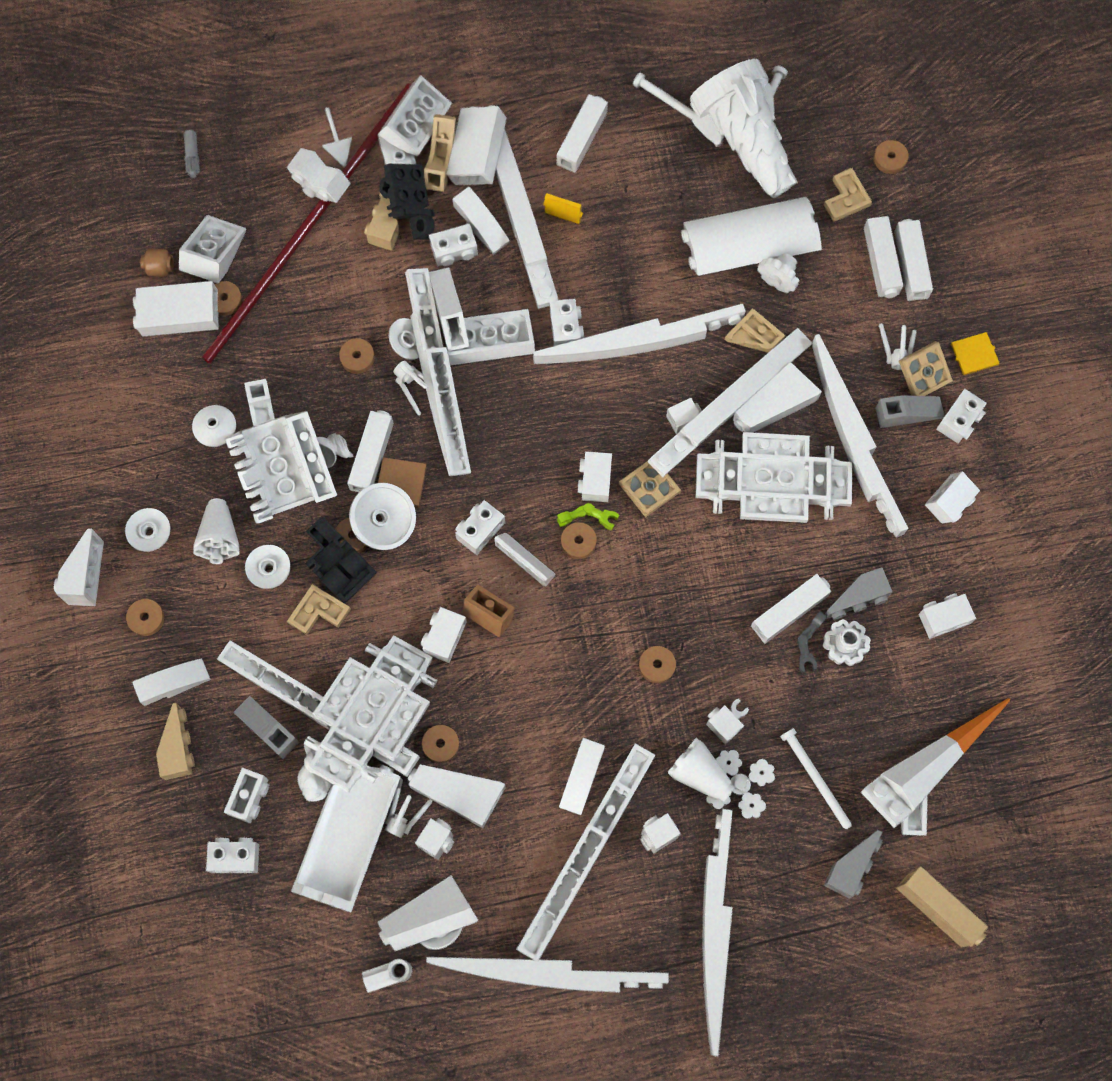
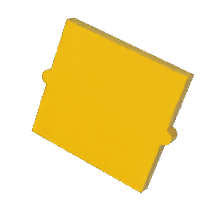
M546 193L543 203L546 214L580 224L583 215L581 204Z
M987 332L951 342L956 356L955 361L959 363L963 375L1000 364L994 351L995 346H992Z

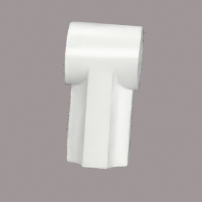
M396 959L390 963L362 972L363 981L368 993L408 980L412 974L410 963L405 960ZM398 964H403L406 972L404 976L398 978L394 973V969Z

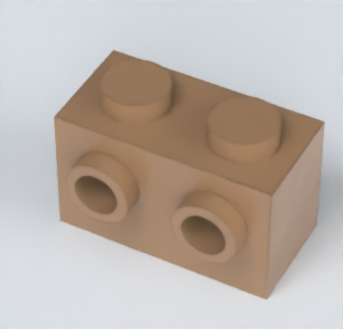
M477 584L464 599L462 614L500 638L512 623L515 607Z

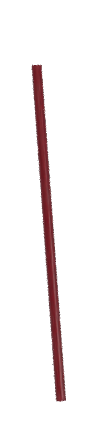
M408 83L341 171L348 180L379 140L378 133L411 84ZM321 199L204 353L202 356L204 361L209 364L212 363L332 201L327 200L325 202Z

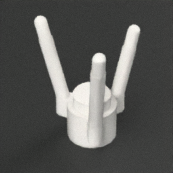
M880 323L879 328L887 355V364H891L892 369L902 370L899 360L912 354L916 330L912 331L907 351L905 349L906 326L903 325L900 349H895L894 353L891 354L884 326Z
M402 361L394 369V374L397 376L395 381L401 386L407 399L419 416L421 412L404 383L409 384L415 380L425 389L428 386L421 380H424L420 371L414 366H410L406 361Z
M402 778L399 780L389 816L385 822L387 824L385 830L402 838L404 833L409 834L412 826L432 804V800H428L406 825L408 820L403 818V815L409 805L411 795L406 797L399 814H395L403 783Z

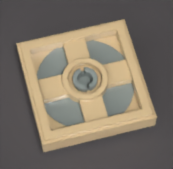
M935 341L899 360L911 396H926L953 381L939 342Z
M648 461L619 481V485L645 517L681 492V489L668 473L662 477Z

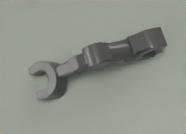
M821 611L812 620L810 626L797 638L801 653L799 656V670L801 673L805 672V663H810L813 671L817 670V662L812 653L810 654L808 640L827 618Z

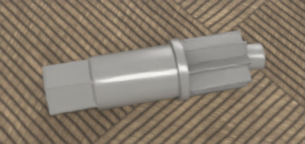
M187 130L184 133V160L186 172L191 178H195L197 173H200L197 136L195 131Z

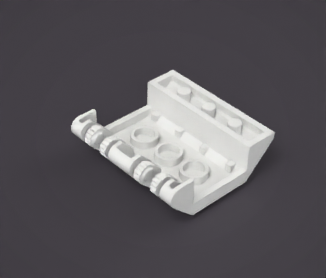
M307 411L285 415L241 430L225 438L228 448L238 446L229 451L231 456H237L245 452L246 458L234 465L236 469L246 467L237 472L243 490H249L245 493L246 498H253L258 494L262 498L250 506L251 511H256L253 513L256 523L272 519L274 514L314 500L318 503L337 496Z

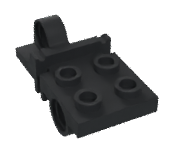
M389 163L384 165L385 177L380 181L379 190L382 197L389 198L390 200L387 210H392V212L388 214V217H393V219H410L413 240L429 239V235L435 229L433 220L435 213L434 209H425L429 206L422 164Z
M323 516L306 531L321 548L305 564L310 569L315 565L317 566L312 571L344 604L377 574L346 540L341 544L339 543L343 537Z

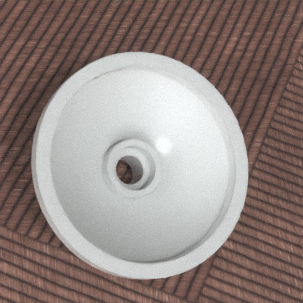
M376 483L364 488L356 495L350 507L349 518L354 534L363 544L377 550H389L402 545L411 536L416 523V512L412 500L401 488L388 483ZM377 514L382 516L381 522L376 520Z

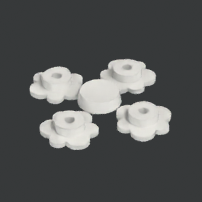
M723 750L720 753V757L716 758V761L726 774L728 773L733 776L731 778V785L735 787L733 792L738 795L743 794V801H740L738 804L739 808L742 809V816L747 819L752 816L759 818L760 812L766 809V804L761 800L759 794L752 795L748 791L751 787V782H757L759 786L772 783L775 779L772 773L774 766L768 765L765 759H759L756 764L750 766L751 772L748 778L744 774H737L738 767L742 765V761L738 759V752L735 750L729 752ZM710 796L706 798V801L709 804H713L715 809H721L724 804H729L731 801L729 796L724 802L719 798L718 800Z

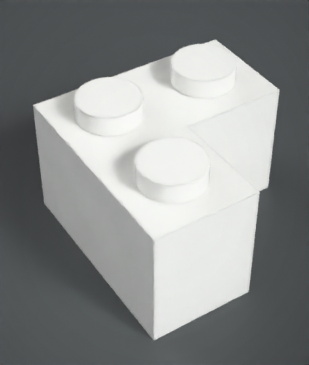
M301 148L287 166V169L292 174L291 177L303 187V192L311 198L317 197L325 202L328 200L337 203L351 184L340 169L326 166L314 151Z

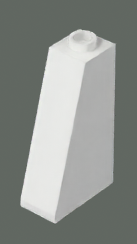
M445 268L429 272L432 292L448 351L469 347L463 312L450 269Z
M790 362L735 412L733 417L734 425L742 432L753 433L815 403L822 391Z
M421 764L418 769L414 768L408 777L411 789L481 828H484L506 788L502 782Z
M449 876L378 921L382 930L378 934L385 945L390 943L394 951H398L477 922L478 919L453 877Z

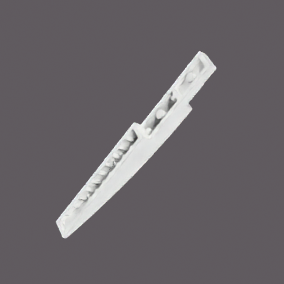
M504 129L495 172L539 309L550 306V301H557L558 296L533 212Z
M428 268L407 269L405 274L413 311L410 317L424 383L428 386L426 391L447 471L449 476L470 474V464L447 347H443L429 271Z
M743 304L662 326H660L657 318L533 352L534 364L588 361L678 346L705 339L708 329L714 331L726 324H738L744 318L745 308Z
M797 328L685 425L677 435L648 460V463L664 477L717 428L730 419L741 406L787 364L792 363L811 346L812 342Z
M815 335L812 347L819 376L848 460L852 462V469L867 501L877 500L876 505L879 512L884 513L887 519L886 525L888 530L894 533L896 538L905 534L908 527L871 456L876 449V445L820 335Z
M228 642L217 658L218 661L328 730L331 729V726L313 717V713L323 699V696L234 642ZM406 747L402 748L394 762L375 751L372 755L408 777L420 758L419 755Z
M637 744L633 746L519 944L518 951L538 962L652 763L655 754Z
M723 809L720 815H716L715 829H719L718 838H714L713 852L717 854L716 856L709 855L706 859L703 900L704 994L710 1052L713 1056H718L732 917V907L723 906L732 810Z
M427 957V963L468 974L559 989L620 992V982L624 983V987L639 988V983H648V988H663V983H668V973L572 971V961L538 960L536 962L535 960Z

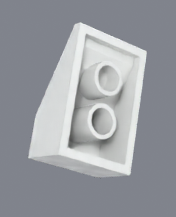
M207 215L179 249V270L219 283L234 259L246 233V228Z
M93 529L86 530L60 569L58 579L56 578L54 581V591L68 605L96 606L104 541Z

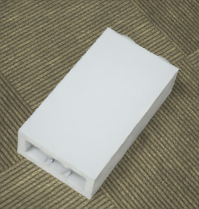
M499 106L461 108L446 174L454 185L493 184L506 123V116Z
M213 281L136 288V296L133 297V305L136 309L133 325L142 336L219 329L218 289Z

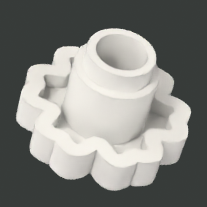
M783 253L777 259L770 257L767 260L763 259L758 265L757 270L762 274L761 278L770 286H775L778 291L785 293L793 292L799 284V279L795 276L796 273L794 272L797 261L787 253Z
M844 619L833 623L830 631L824 635L823 647L829 650L828 658L834 660L838 665L843 662L848 666L860 663L863 660V655L870 650V638L864 635L865 627L857 621H852L849 624Z

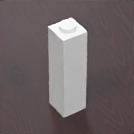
M588 95L557 153L558 166L576 173L607 114L608 102L603 98Z
M889 217L867 219L864 232L878 297H896L901 292L903 282Z
M905 219L898 222L894 233L907 301L928 299L933 291L920 220L912 221L911 219Z
M370 411L347 483L351 491L360 492L364 488L375 484L394 424L392 416L385 411Z
M816 574L754 620L751 625L752 629L766 644L826 599L831 593L829 583L825 578H820Z

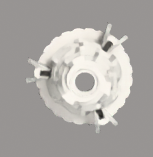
M749 59L723 70L693 92V95L690 97L691 106L694 110L692 122L716 147L722 145L723 137L725 136L732 151L736 150L746 170L752 173L768 195L775 198L798 182L788 165L787 154L780 142L782 137L773 122L775 120L772 88L768 83L769 78L758 59Z

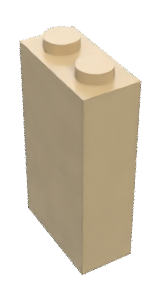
M921 866L911 870L896 887L897 890L960 947H972L974 944L977 946L986 937L984 932L988 926Z

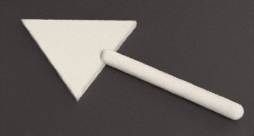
M326 108L325 111L335 142L322 145V147L345 167L352 137L339 141L330 110Z

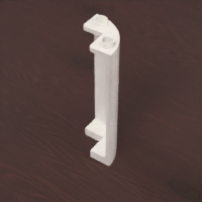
M807 197L683 222L684 230H681L683 242H686L691 249L692 256L689 257L691 270L694 269L699 276L761 263L763 259L767 260L769 257L777 259L783 253L794 256L822 250L819 228L813 219L814 210Z
M367 765L366 769L378 774L377 779L372 783L361 777L355 782L350 792L332 783L291 892L348 912L352 911L401 777L394 774V769L388 766L381 765L380 768H375Z

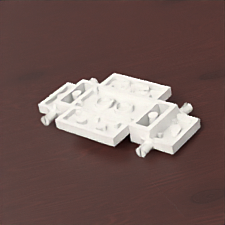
M743 432L742 453L724 452L725 441L721 440L719 448L720 440H716L714 453L697 454L695 498L713 500V513L715 514L717 513V505L718 514L722 513V501L739 500L740 519L807 523L808 504L823 506L824 519L828 520L829 518V520H833V507H850L852 504V462L834 459V446H825V457H809L810 436Z
M394 635L382 649L371 643L368 644L365 652L377 657L370 668L352 658L348 659L313 713L314 718L331 726V729L322 742H318L310 736L304 742V745L315 750V756L309 764L308 770L347 792H350L355 782L361 777L372 783L377 779L378 774L366 769L367 763L374 754V751L393 762L395 761L430 705V701L417 695L413 690L421 682L432 688L437 683V679L426 674V670L433 657Z

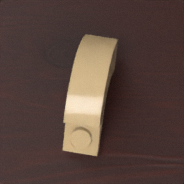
M434 115L431 150L428 162L424 168L426 189L444 192L449 179L446 174L455 137L456 117Z

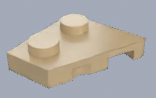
M754 309L725 336L727 342L767 353L785 338V335Z

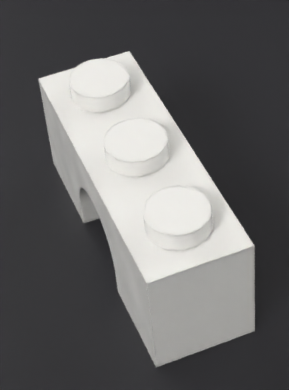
M266 379L244 383L253 426L275 419Z

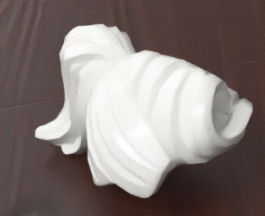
M334 433L327 438L317 437L327 468L335 464L336 455L343 458L353 457V454L348 450L346 440L341 435Z
M304 745L307 756L298 774V784L302 795L305 796L307 801H319L326 797L332 783L308 770V766L315 756V750Z

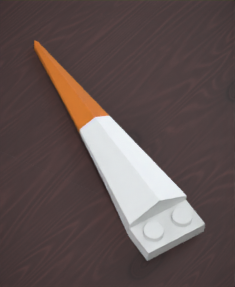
M1010 698L885 771L865 787L861 793L895 828L911 815L1010 702Z

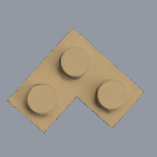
M853 168L833 176L832 180L840 195L824 202V207L833 222L871 206L872 201Z
M312 584L287 622L307 635L319 617L339 628L351 608Z

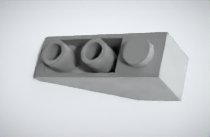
M902 395L883 398L879 400L875 408L880 428L945 417L941 399L937 396Z
M883 568L861 574L825 613L826 619L833 617V620L840 619L846 616L848 611L854 610L856 613L866 609V605L871 603L880 605L887 602V598L892 594V589Z
M250 696L233 712L282 759L299 743L289 731Z
M879 830L875 831L832 865L823 886L847 898H852L854 894L858 896L863 886L861 878L864 873L868 874L873 864L870 858L873 852H878L883 840L880 839L882 832Z

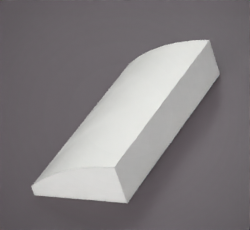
M420 75L412 83L378 134L397 148L418 156L432 135L434 115H445L452 103Z
M524 309L464 318L469 347L448 351V357L451 366L533 354L535 346L529 310Z

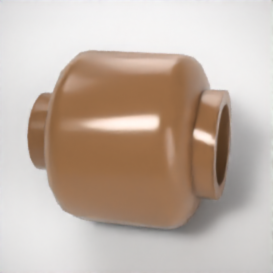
M149 248L145 255L141 256L140 265L149 276L166 277L169 272L173 271L174 259L168 250Z

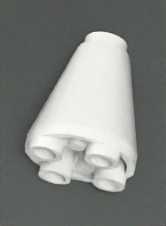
M218 498L211 499L206 506L193 550L194 555L208 559L212 564H221L223 560L238 556L240 553V545L229 508L225 500Z
M698 738L690 744L685 753L677 759L668 771V774L675 780L716 800L719 798L722 802L735 788L731 785V780L708 748Z

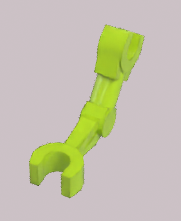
M586 503L572 512L566 511L558 514L556 520L559 526L563 527L576 518L588 515L599 519V523L607 530H613L614 524L609 523L608 519L618 520L619 514L609 510L601 511L592 504Z

